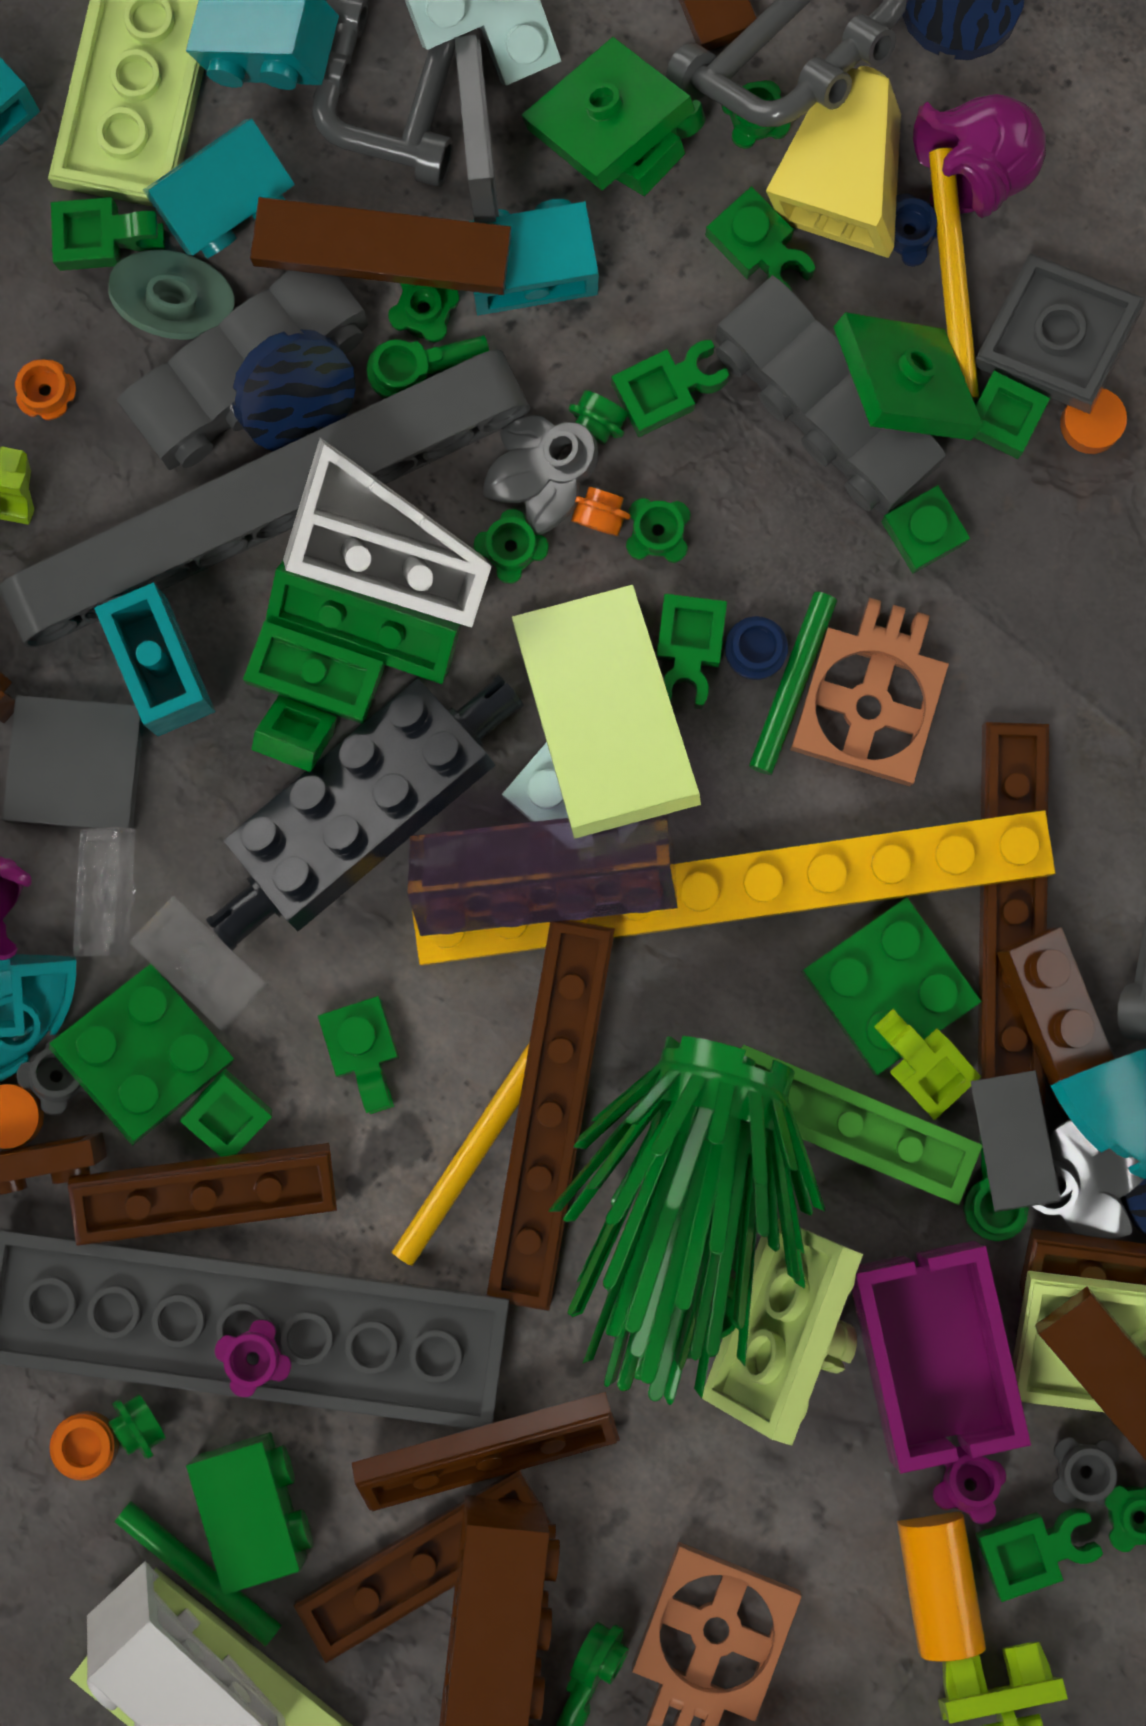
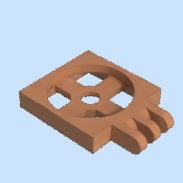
M869 597L857 636L828 627L823 638L790 750L909 787L914 784L949 666L948 663L919 655L930 615L917 612L911 622L910 634H904L899 631L906 608L893 605L884 628L875 625L880 615L881 601ZM855 654L870 658L863 683L853 689L825 681L827 671L842 659ZM894 666L909 670L917 680L923 695L920 709L893 702L887 690ZM864 696L876 698L881 705L879 716L871 720L862 718L857 712L858 700ZM817 706L843 714L845 721L850 726L842 751L836 748L823 733L816 715ZM887 727L912 735L909 746L901 752L884 759H867L874 733L879 732L883 728Z
M678 1542L632 1663L633 1673L660 1683L647 1717L646 1726H662L669 1706L678 1709L672 1726H690L693 1716L702 1719L700 1726H718L724 1709L755 1722L801 1600L800 1590ZM711 1575H722L713 1600L700 1607L673 1597L679 1589L695 1579ZM747 1586L752 1587L759 1593L770 1610L773 1625L769 1635L741 1624L737 1612ZM715 1617L725 1620L729 1626L728 1636L725 1640L718 1643L709 1641L703 1632L706 1622ZM663 1624L691 1635L695 1648L685 1673L672 1668L664 1655L660 1642V1630ZM731 1652L759 1662L754 1676L738 1686L724 1689L711 1683L720 1658L727 1656Z

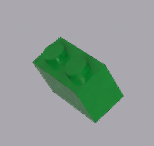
M268 1432L196 1455L186 1465L223 1596L300 1572L308 1558L306 1550L313 1548V1538L305 1511L303 1509L294 1511L287 1486L294 1484L295 1479L286 1447L284 1445L275 1447L272 1433Z

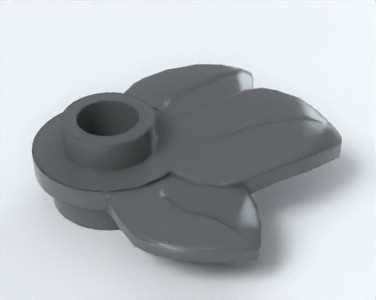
M524 416L513 421L501 430L502 442L509 452L498 457L489 468L484 482V496L489 500L501 503L525 502L528 523L533 529L534 534L541 535L550 531L564 521L577 507L578 503L575 500L579 496L580 483L588 479L597 466L598 445L592 433H589L590 431L586 427L575 422H565L554 426L542 416ZM572 444V451L569 456L558 460L562 450Z
M1071 1119L1065 1121L1052 1132L1050 1137L1056 1173L1060 1174L1066 1181V1185L1059 1188L1062 1202L1032 1207L1045 1214L1061 1215L1073 1231L1079 1235L1107 1239L1130 1235L1133 1230L1132 1223L1119 1198L1128 1194L1144 1180L1130 1173L1128 1167L1140 1161L1133 1157L1123 1158L1110 1148L1099 1152L1077 1129Z

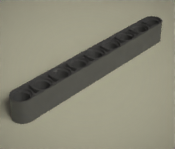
M491 350L484 352L23 569L0 584V594L25 647H38L51 643L98 621L99 619L94 607L153 582L160 590H164L292 529L320 438L383 484H387L505 428L513 421L524 417L529 412L530 405L503 351Z

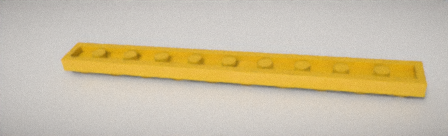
M1043 810L411 902L419 965L427 966L545 949L551 917L614 927L613 939L1047 877L1056 873L1046 811Z

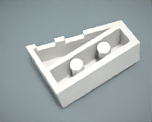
M319 439L283 558L286 571L472 628L492 566L481 554L325 440Z
M146 1561L87 1615V1685L100 1704L109 1710H115L117 1707L120 1708L134 1721V1726H286L284 1716L229 1654L221 1660L192 1633L200 1625V1622L191 1611L186 1608L176 1616L154 1591L153 1582L159 1575Z

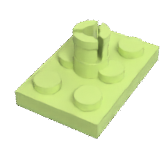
M778 1218L780 1249L777 1252L773 1251L768 1246L767 1237L761 1236L755 1251L746 1364L744 1366L737 1358L739 1330L735 1328L731 1334L722 1339L719 1353L716 1355L705 1384L702 1399L768 1438L792 1446L799 1426L806 1416L809 1399L820 1370L836 1374L845 1370L842 1361L851 1363L855 1356L857 1348L855 1329L851 1324L841 1321L839 1318L846 1299L853 1289L856 1272L863 1254L801 1228L805 1254L801 1252L805 1278V1288L803 1289L787 1274L781 1224Z

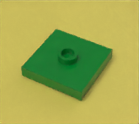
M612 37L521 116L527 130L603 191L689 117L695 109L690 95L616 38Z
M845 312L833 328L870 427L972 440L984 427L945 329Z

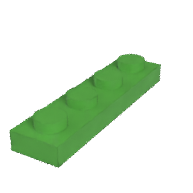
M744 1044L741 1045V1048L746 1050L745 1056L756 1061V1068L770 1072L772 1062L776 1060L794 1070L795 1074L788 1100L802 1140L957 1205L960 1204L981 1152L982 1144Z

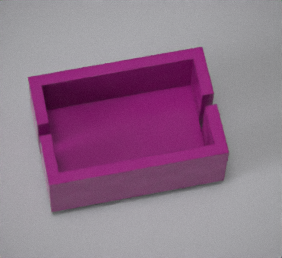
M968 1241L917 1252L916 1256L919 1266H915V1261L905 1256L859 1265L852 1294L889 1461L898 1472L902 1474L959 1461L957 1448L946 1438L957 1435L959 1446L972 1458L1031 1446L986 1246L975 1241Z

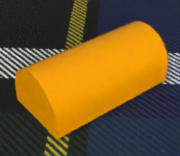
M958 1511L897 1521L919 1655L925 1660L942 1662L967 1659L983 1653L986 1650L964 1514Z

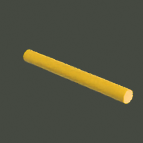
M940 148L929 152L934 210L937 216L936 230L947 336L974 401L979 399L957 177L956 174L950 177L945 176L942 171L944 158L953 148Z
M529 1043L391 1253L406 1264L414 1265L518 1107Z

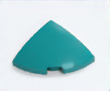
M16 954L7 960H0V1081L17 1073L21 1064L29 1062L28 1053L43 1039L48 1031H50V1035L57 1034L69 1011L74 994L76 957Z
M1146 1049L1095 1066L1051 1085L1055 1096L1068 1117L1099 1152L1110 1148L1123 1158L1133 1157L1140 1162L1128 1167L1130 1173L1146 1179Z

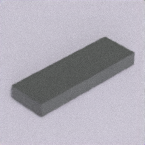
M476 35L454 37L467 174L474 222H497L496 217H499L480 39H477Z

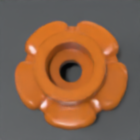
M54 360L31 361L24 365L17 374L15 381L16 402L21 411L30 417L39 415L44 420L57 419L66 413L68 402L73 401L76 396L74 378L72 375L66 374L63 365ZM43 386H50L51 391L48 395L43 396L40 394V389Z
M588 487L585 498L576 497L575 502L578 504L574 509L571 521L618 537L623 521L630 520L631 515L621 510L624 501L623 497L597 488Z

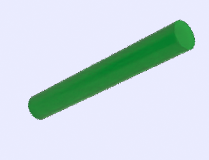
M822 592L813 593L749 763V767L757 772L766 775L773 774L837 603V599L831 595Z
M132 1501L129 1502L114 1521V1523L263 1646L266 1647L282 1625L243 1592L236 1591L223 1596L216 1570Z

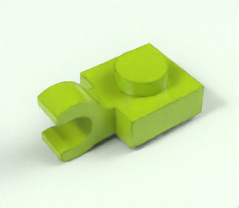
M894 1009L874 1026L903 1058L890 1073L933 1120H936L971 1087V1081L981 1078L980 1074L953 1043L937 1028L923 1040Z

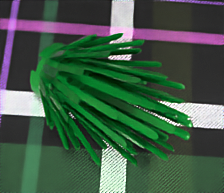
M683 1035L681 1043H679L674 1038L667 1036L659 1063L591 1120L595 1122L577 1138L578 1141L575 1143L574 1148L587 1149L640 1100L548 1210V1212H561L602 1164L565 1214L564 1222L576 1221L651 1121L649 1130L633 1163L611 1199L612 1207L577 1279V1282H581L567 1312L571 1317H576L584 1312L639 1190L603 1279V1286L607 1289L608 1294L582 1362L584 1364L594 1360L604 1330L608 1336L615 1337L604 1379L605 1387L617 1381L619 1390L628 1391L635 1378L650 1384L648 1390L650 1400L657 1402L664 1395L668 1405H671L675 1400L686 1359L692 1358L694 1361L699 1359L694 1389L702 1399L709 1358L716 1356L720 1349L732 1268L736 1272L731 1321L739 1330L737 1358L745 1366L757 1233L762 1237H767L768 1246L773 1251L777 1252L780 1249L777 1203L787 1274L793 1278L796 1284L803 1289L805 1288L801 1252L805 1254L794 1190L801 1212L812 1216L811 1202L813 1207L822 1211L826 1210L788 1100L795 1074L794 1070L789 1066L773 1060L769 1072L756 1068V1061L745 1056V1049Z

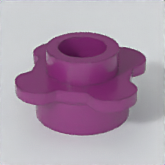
M256 1320L251 1324L248 1331L236 1337L225 1335L216 1343L215 1356L219 1361L223 1362L224 1370L231 1380L230 1389L239 1397H250L255 1393L258 1386L270 1380L283 1381L290 1374L291 1360L288 1356L281 1354L274 1339L277 1332L276 1327L268 1320ZM250 1352L258 1354L259 1362L253 1365L248 1362L247 1355Z
M956 1447L959 1461L945 1464L946 1470L942 1483L935 1486L933 1490L934 1501L943 1510L955 1508L968 1513L972 1521L977 1524L988 1523L996 1515V1507L993 1502L998 1497L1001 1486L1006 1481V1472L999 1462L990 1461L984 1456L972 1458L961 1447ZM966 1479H970L975 1483L974 1491H968L965 1488L964 1482Z

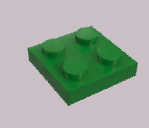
M907 897L801 971L874 1075H879L902 1058L874 1027L892 1009L925 1040L936 1028L941 1031L982 1002Z
M152 963L49 1043L51 1052L132 1146L215 1079L224 1069L231 1066L234 1061L231 1054Z

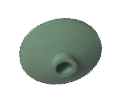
M168 250L137 252L119 261L109 276L108 294L117 312L137 328L160 337L179 340L195 339L207 330L218 326L234 309V294L224 276L206 262L184 253Z

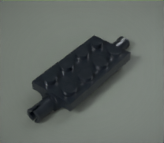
M498 674L489 685L458 711L452 707L447 710L418 678L322 757L315 764L311 772H304L224 839V842L251 876L247 878L250 883L248 887L217 913L206 919L208 924L212 928L214 927V932L233 951L238 947L237 944L274 913L279 917L283 915L297 932L300 931L496 766L482 748L484 745L481 740L517 709L520 710L524 706L519 696L508 683L505 684L504 679Z

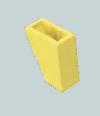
M859 66L857 69L851 68L847 72L851 76L852 87L847 99L840 107L830 110L816 102L808 110L768 185L766 193L774 210L790 226L889 258L894 249L901 112L889 78L872 67Z

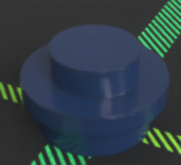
M754 616L739 621L730 630L725 642V656L728 664L738 675L750 680H762L773 676L781 669L788 654V641L784 631L777 623L765 617Z

